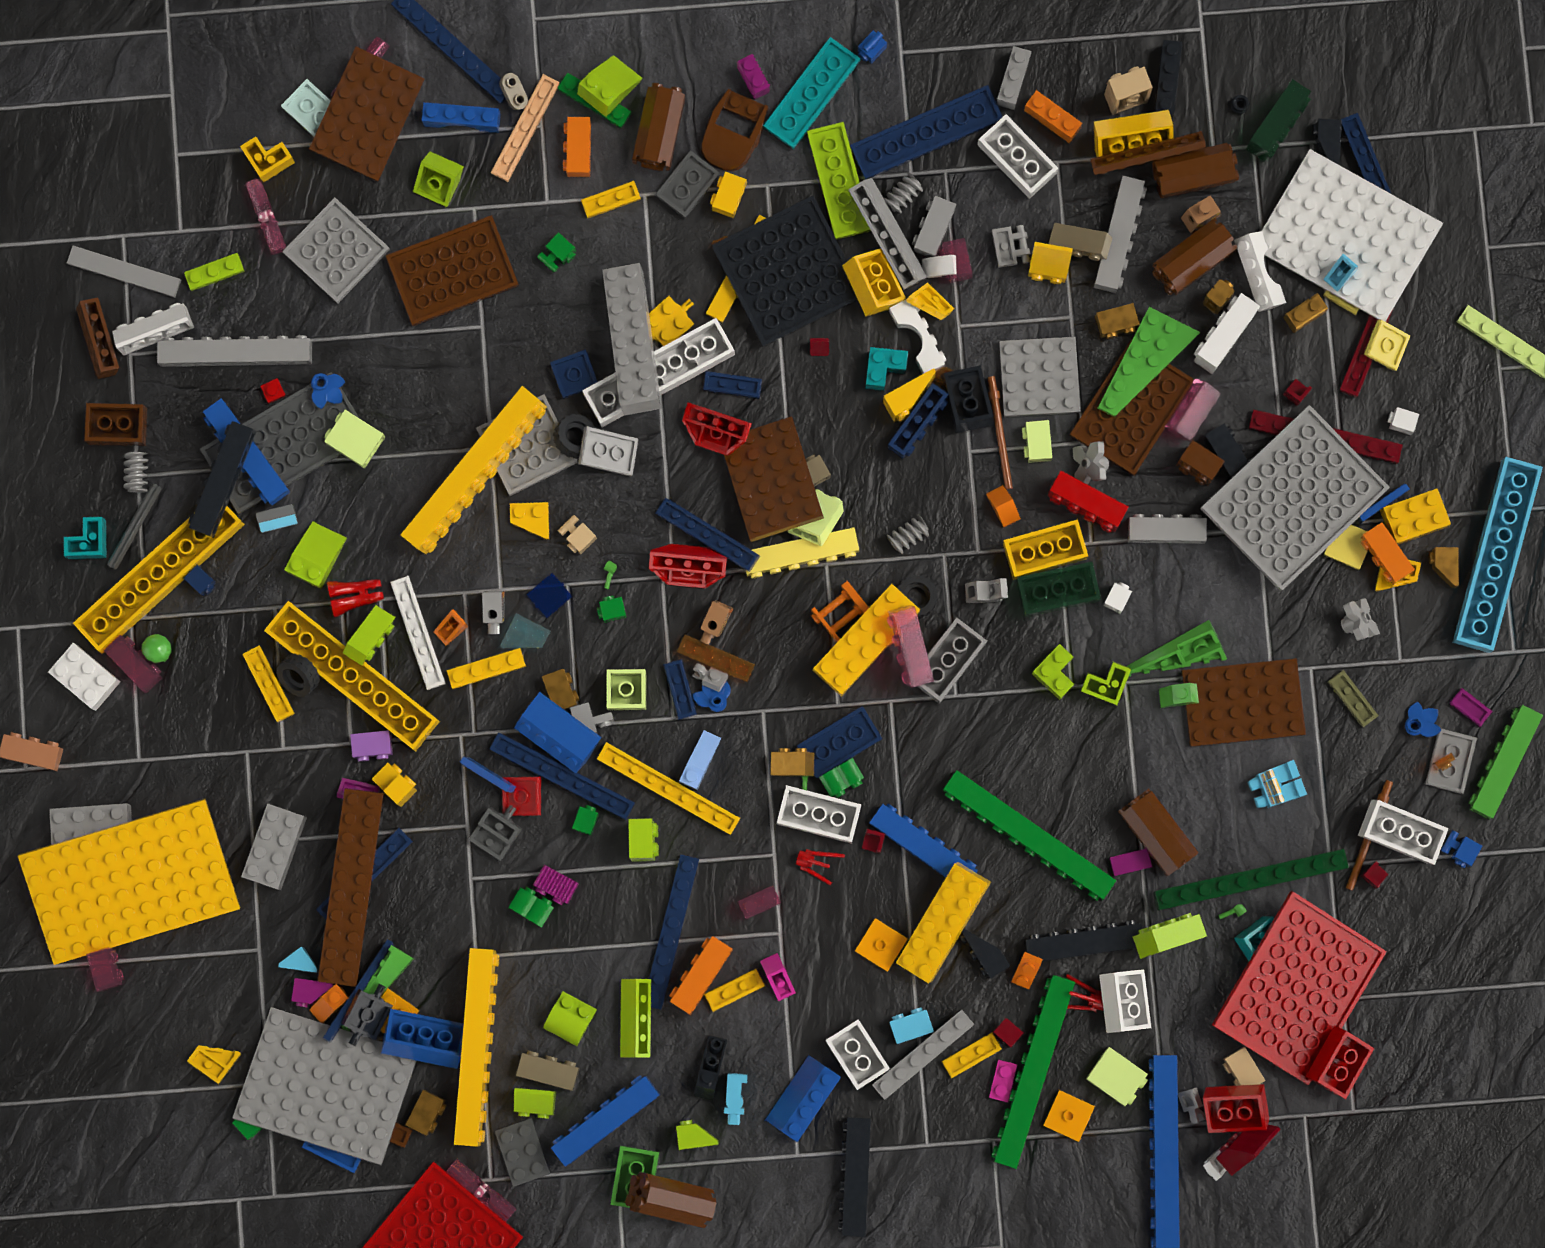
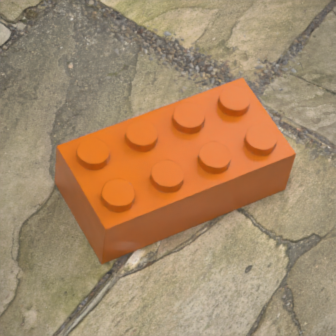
M714 936L711 939L706 938L701 946L704 950L700 955L696 954L690 963L693 967L689 972L686 970L680 978L682 984L679 988L675 986L669 995L672 998L671 1003L690 1015L733 951L731 947Z

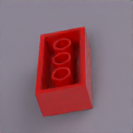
M1060 471L1048 494L1052 503L1059 506L1060 504L1065 505L1069 512L1083 515L1086 521L1092 524L1094 522L1100 524V528L1109 533L1117 530L1128 509V506L1063 471Z

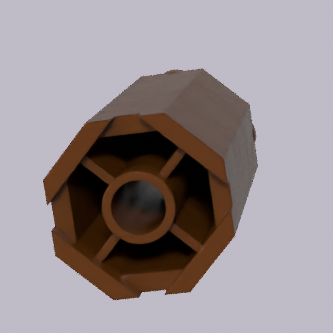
M652 83V87H648L632 158L634 164L637 165L638 161L641 162V167L646 169L663 171V167H666V171H670L685 103V94L681 93V88H665L659 83Z
M1228 143L1201 148L1197 151H1188L1177 156L1172 155L1161 160H1153L1152 162L1153 177L1158 185L1156 189L1160 199L1234 183L1239 180L1238 171L1235 169L1237 157L1233 153L1231 144Z
M1212 219L1154 262L1152 274L1158 281L1161 280L1165 285L1163 288L1168 295H1178L1237 250V245L1233 246L1231 243L1234 240L1232 235L1221 222L1216 224L1217 219Z
M1149 788L1118 811L1122 819L1166 876L1171 875L1199 853Z
M643 1172L632 1175L629 1193L625 1200V1204L630 1207V1211L701 1228L707 1226L704 1224L706 1221L713 1219L717 1202L716 1198H712L711 1193L714 1194L713 1189Z

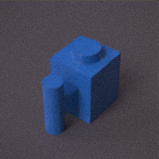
M873 30L858 46V55L865 62L869 61L872 64L887 48V42L882 38L883 35L879 31L875 32Z
M1452 830L1441 851L1448 854L1451 848L1454 849L1455 852L1451 857L1455 860L1454 863L1462 868L1466 866L1471 867L1482 845L1466 836L1459 843L1456 841L1459 833Z

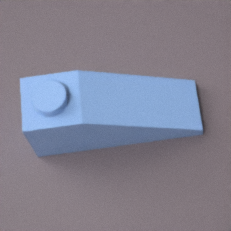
M705 730L703 731L679 780L680 783L698 790L720 743V737Z

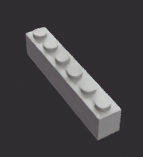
M1122 176L1108 234L1113 239L1107 260L1101 259L1094 285L1096 289L1116 293L1118 288H1122L1124 278L1121 277L1122 270L1126 271L1128 259H1125L1126 253H1130L1133 242L1130 241L1131 234L1135 235L1138 224L1134 222L1136 216L1140 217L1142 210L1139 202L1141 198L1144 199L1146 194L1145 181Z
M872 178L863 180L850 188L849 192L903 289L912 287L927 278Z
M960 1010L874 1082L872 1086L885 1100L969 1030L974 1023L963 1010Z

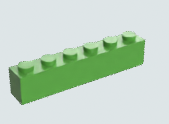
M1524 705L1514 708L1510 716L1512 718L1510 726H1505L1502 732L1504 738L1502 742L1497 743L1494 749L1496 754L1493 760L1490 759L1485 767L1488 771L1485 777L1481 776L1477 784L1479 789L1476 794H1472L1469 800V804H1471L1469 810L1489 820L1494 818L1543 717L1542 714Z

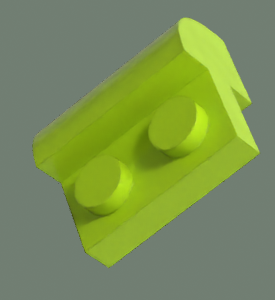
M563 991L553 1006L543 1028L578 1046L597 1009Z

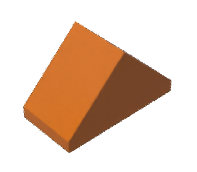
M1003 485L986 494L1003 528L1021 519L1012 497Z
M453 609L434 630V633L447 646L468 625Z

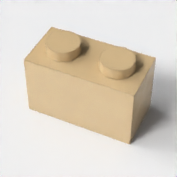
M1245 1047L1240 1048L1223 1059L1225 1062L1223 1067L1228 1074L1232 1073L1235 1078L1233 1081L1235 1086L1256 1085L1265 1081Z

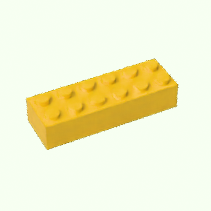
M891 584L813 668V671L842 697L918 615L920 609Z
M959 862L954 863L896 964L925 982H932L991 882Z

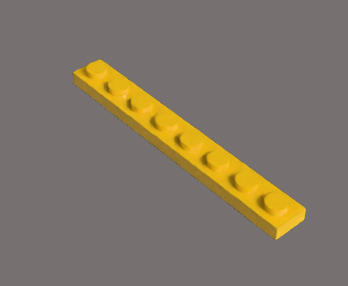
M607 742L597 757V760L729 835L732 834L740 820L736 815Z

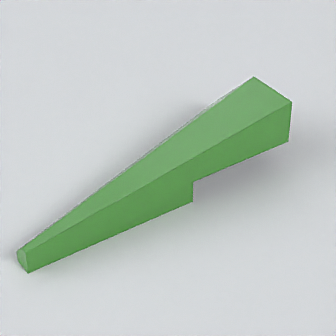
M1210 620L1129 664L1127 667L1131 668L1129 674L1131 676L1132 673L1144 672V674L1150 673V670L1155 669L1165 671L1191 666V663L1197 662L1206 664L1214 659L1224 661L1227 660V657Z
M391 945L388 949V954L381 961L379 968L372 976L364 992L374 994L378 984H382L386 987L383 992L384 994L387 988L412 963L414 958ZM342 1026V1029L351 1031L350 1028Z

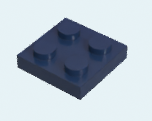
M586 350L550 362L563 399L581 393L582 390L597 383Z

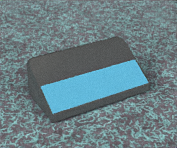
M293 504L255 513L261 533L298 524Z

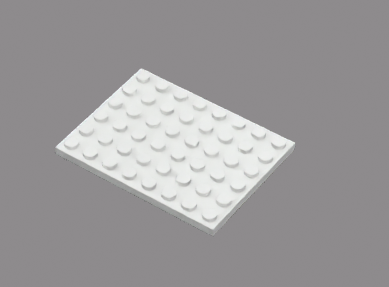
M1310 149L1262 230L1268 248L1264 256L1378 320L1386 322L1443 223ZM1345 254L1358 266V270L1337 292L1323 279L1341 255Z

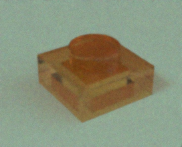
M1450 753L1432 765L1435 770L1441 768L1444 771L1453 766L1451 762L1455 758Z

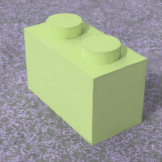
M1049 420L1026 422L1025 427L1022 428V437L1027 442V446H1024V457L1028 458V463L1051 461L1052 448Z

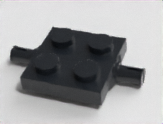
M378 984L374 994L358 989L341 1022L343 1026L350 1028L354 1032L348 1042L349 1044L356 1047L361 1036L376 1040L389 1015L390 1009L393 1007V1005L381 998L386 988L384 985Z

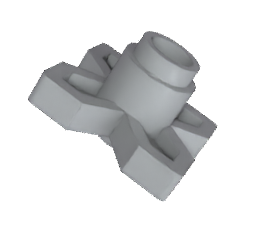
M1103 442L1090 443L1088 448L1086 446L1073 448V459L1080 464L1075 472L1076 479L1085 484H1089L1090 479L1093 481L1106 480L1109 461L1103 456Z
M1366 598L1343 605L1346 616L1341 620V626L1346 633H1354L1357 641L1380 634L1376 623L1369 614L1370 607Z

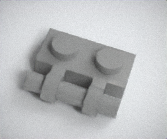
M1024 225L1016 226L1017 233L1013 234L1011 226L992 229L998 268L1017 265L1016 257H1022L1023 264L1030 263L1029 255L1031 253L1027 247L1026 239L1028 237L1027 232L1024 231ZM1015 240H1019V250H1015Z

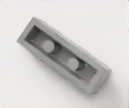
M1013 46L996 104L998 106L1012 110L1015 109L1032 51Z
M935 196L933 201L929 200L926 211H929L927 217H922L919 228H921L920 234H916L912 242L914 252L929 258L936 257L955 211V203Z

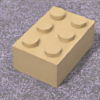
M1137 66L1129 69L1126 74L1121 75V73L1112 75L1108 80L1104 95L1110 111L1114 115L1147 103L1153 87L1145 67L1139 68Z

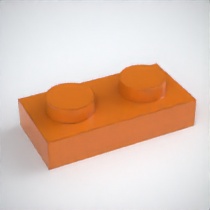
M1024 952L1011 982L1030 989L1043 959Z

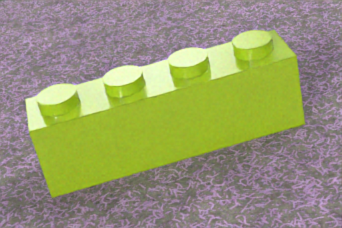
M621 979L620 1057L650 1058L651 979Z

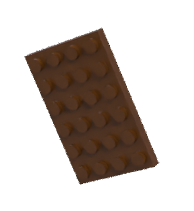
M356 46L309 150L378 182L425 79Z
M492 215L386 255L412 326L519 286Z
M1131 340L1069 436L1087 447L1093 442H1103V456L1135 476L1196 380L1168 364L1115 417L1099 410L1098 406L1131 344Z
M792 416L749 430L746 442L729 456L724 455L751 542L824 519Z
M1297 658L1181 671L1183 684H1197L1199 703L1185 705L1190 747L1306 735Z

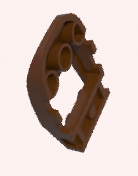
M728 89L713 110L701 144V152L704 159L711 165L725 171H736L746 165L752 152L760 142L759 139L765 124L766 112L769 111L768 105H763ZM722 109L756 123L750 139L716 124Z

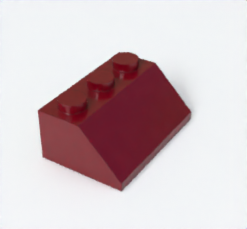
M1268 1124L1267 1130L1239 1131L1234 1133L1227 1140L1228 1142L1219 1149L1221 1153L1216 1159L1232 1176L1256 1158L1281 1129L1278 1126Z

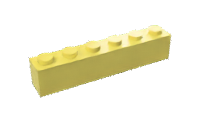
M855 528L831 532L822 546L805 539H799L752 549V551L760 555V558L750 572L746 570V574L751 576V578H758L763 576L762 573L770 572V574H777L784 568L795 570L799 569L800 565L803 564L814 566L819 564L818 561L826 560V562H833L838 560L837 557L845 556V558L855 557L856 553H859Z

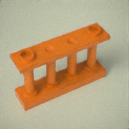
M848 581L841 585L843 590L841 595L818 612L815 607L811 609L813 613L811 615L812 619L817 624L821 623L836 643L840 640L836 632L857 615L860 616L869 609L868 605ZM851 599L855 604L853 606L854 609L830 627L824 617L845 600ZM895 639L892 641L889 647L895 643Z

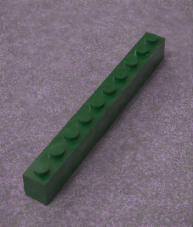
M1345 849L1162 889L1154 891L1153 894L1157 911L1344 870L1349 868Z

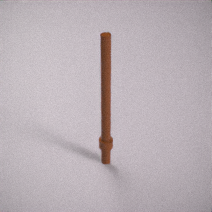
M995 376L987 377L990 391L988 392V397L992 404L1005 489L1008 490L1013 489L999 405L1000 393L997 391Z
M1385 781L1382 792L1378 794L1377 800L1388 804L1390 798L1388 796L1393 782ZM1364 838L1346 889L1352 891L1354 889L1371 841Z

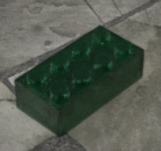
M1292 79L1250 140L1246 150L1264 162L1268 157L1272 159L1280 146L1278 142L1283 143L1290 131L1289 127L1293 128L1301 115L1299 112L1303 113L1311 101L1309 96L1312 91Z
M1093 561L1025 575L1016 579L1024 617L1095 603L1101 599Z

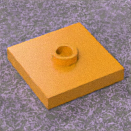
M875 918L855 952L888 972L908 938Z
M1059 1090L1043 1126L1079 1142L1095 1106Z

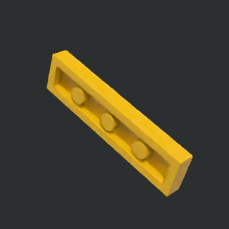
M259 645L243 653L276 721L280 722L295 714L261 646Z
M521 648L447 670L452 689H456L524 668L526 664Z

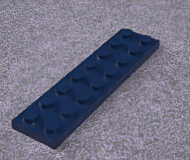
M987 85L850 145V148L864 179L867 180L992 126L1002 118V114Z

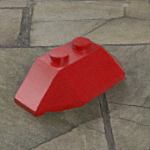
M687 403L682 419L695 445L727 456L746 442L752 424L692 403Z
M669 544L650 550L649 570L654 572L667 585L707 588L725 577L727 557L709 547Z

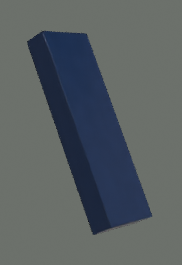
M706 371L703 391L760 399L762 379Z
M682 659L663 664L678 720L696 716L697 713Z

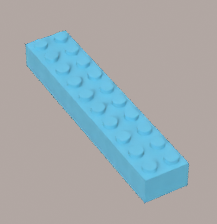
M1509 457L1501 460L1452 643L1487 653L1494 651L1543 467Z

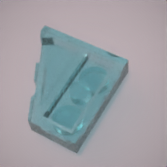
M516 613L500 647L543 648L551 630Z

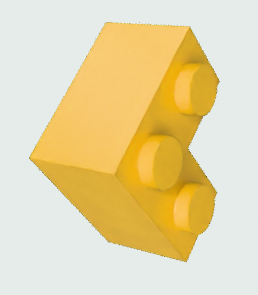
M255 136L240 146L263 183L295 163L283 142L265 151Z
M387 763L372 780L397 805L402 807L417 791L414 788L416 783L407 775L403 777L400 774L402 770L395 763L392 766Z

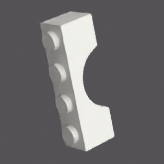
M1262 231L1249 233L1235 239L1234 241L1238 247L1237 250L1253 297L1260 306L1258 311L1273 309L1285 304L1286 301L1281 286L1269 277L1265 269L1264 254L1268 248Z
M906 300L890 307L889 312L897 328H908L915 331L922 341V350L916 357V363L921 373L924 374L933 368L937 372L944 368L946 358L942 351L937 350L935 346L937 341L934 335H929L927 331L929 326L925 318H920L918 314L920 309L911 305Z

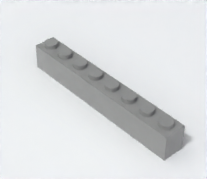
M303 335L296 336L294 339H288V336H277V339H269L268 336H258V339H250L247 336H241L239 339L220 337V340H212L211 337H201V340L183 337L182 340H174V338L167 337L163 338V341H157V363L160 367L312 364V341Z

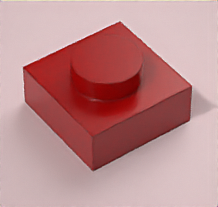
M278 378L260 386L268 404L286 397Z

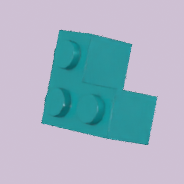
M870 347L866 389L885 391L887 372L906 374L908 351Z
M83 517V536L64 537V556L68 559L107 558L106 520L103 517Z
M1273 916L1261 917L1234 938L1248 961H1250L1273 922Z

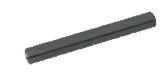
M151 484L107 563L109 567L117 569L161 491V487L157 484Z

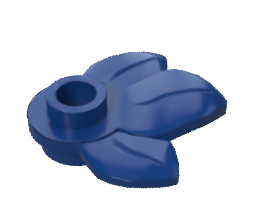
M319 373L313 376L311 386L314 389L312 400L315 405L322 409L327 401L333 404L342 403L343 396L339 388L344 385V379L337 374L327 376ZM323 380L324 385L318 386V381Z
M727 681L720 692L702 685V691L693 693V699L701 707H709L714 712H720L727 706L726 699L731 693V688ZM715 700L721 701L719 704L714 703Z
M1419 702L1414 703L1408 710V719L1405 722L1406 732L1412 736L1421 734L1425 737H1433L1439 734L1441 728L1434 724L1438 717V709L1428 708L1423 710ZM1416 724L1418 728L1412 729L1411 725Z

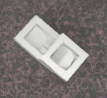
M956 255L922 259V269L927 278L956 275Z

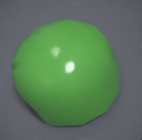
M154 634L144 640L142 654L149 661L155 664L162 661L166 662L170 656L171 644L166 637Z

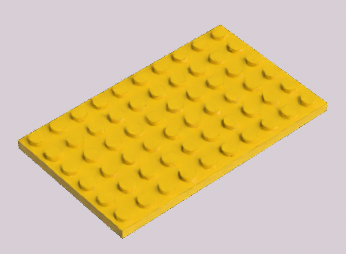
M206 799L18 855L54 965L240 909Z

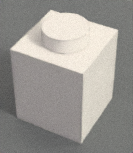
M1397 407L1394 412H1390L1388 418L1390 423L1389 429L1412 435L1419 414Z
M1121 582L1119 584L1114 583L1103 606L1121 614L1132 591L1128 590L1129 586Z

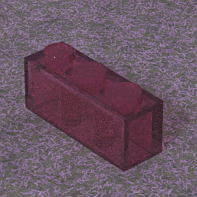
M1195 379L1165 427L1180 439L1191 441L1196 436L1201 424L1206 420L1211 408L1216 404L1220 393L1206 381Z
M120 635L104 651L144 693H147L163 678L159 674L162 671L154 663L150 665L147 662V659L142 654V650L137 651L133 647L135 643L130 637L127 636L125 638Z

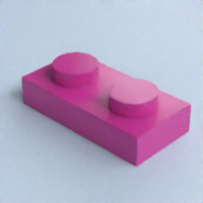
M998 1060L989 1098L1004 1102L1009 1101L1017 1064Z

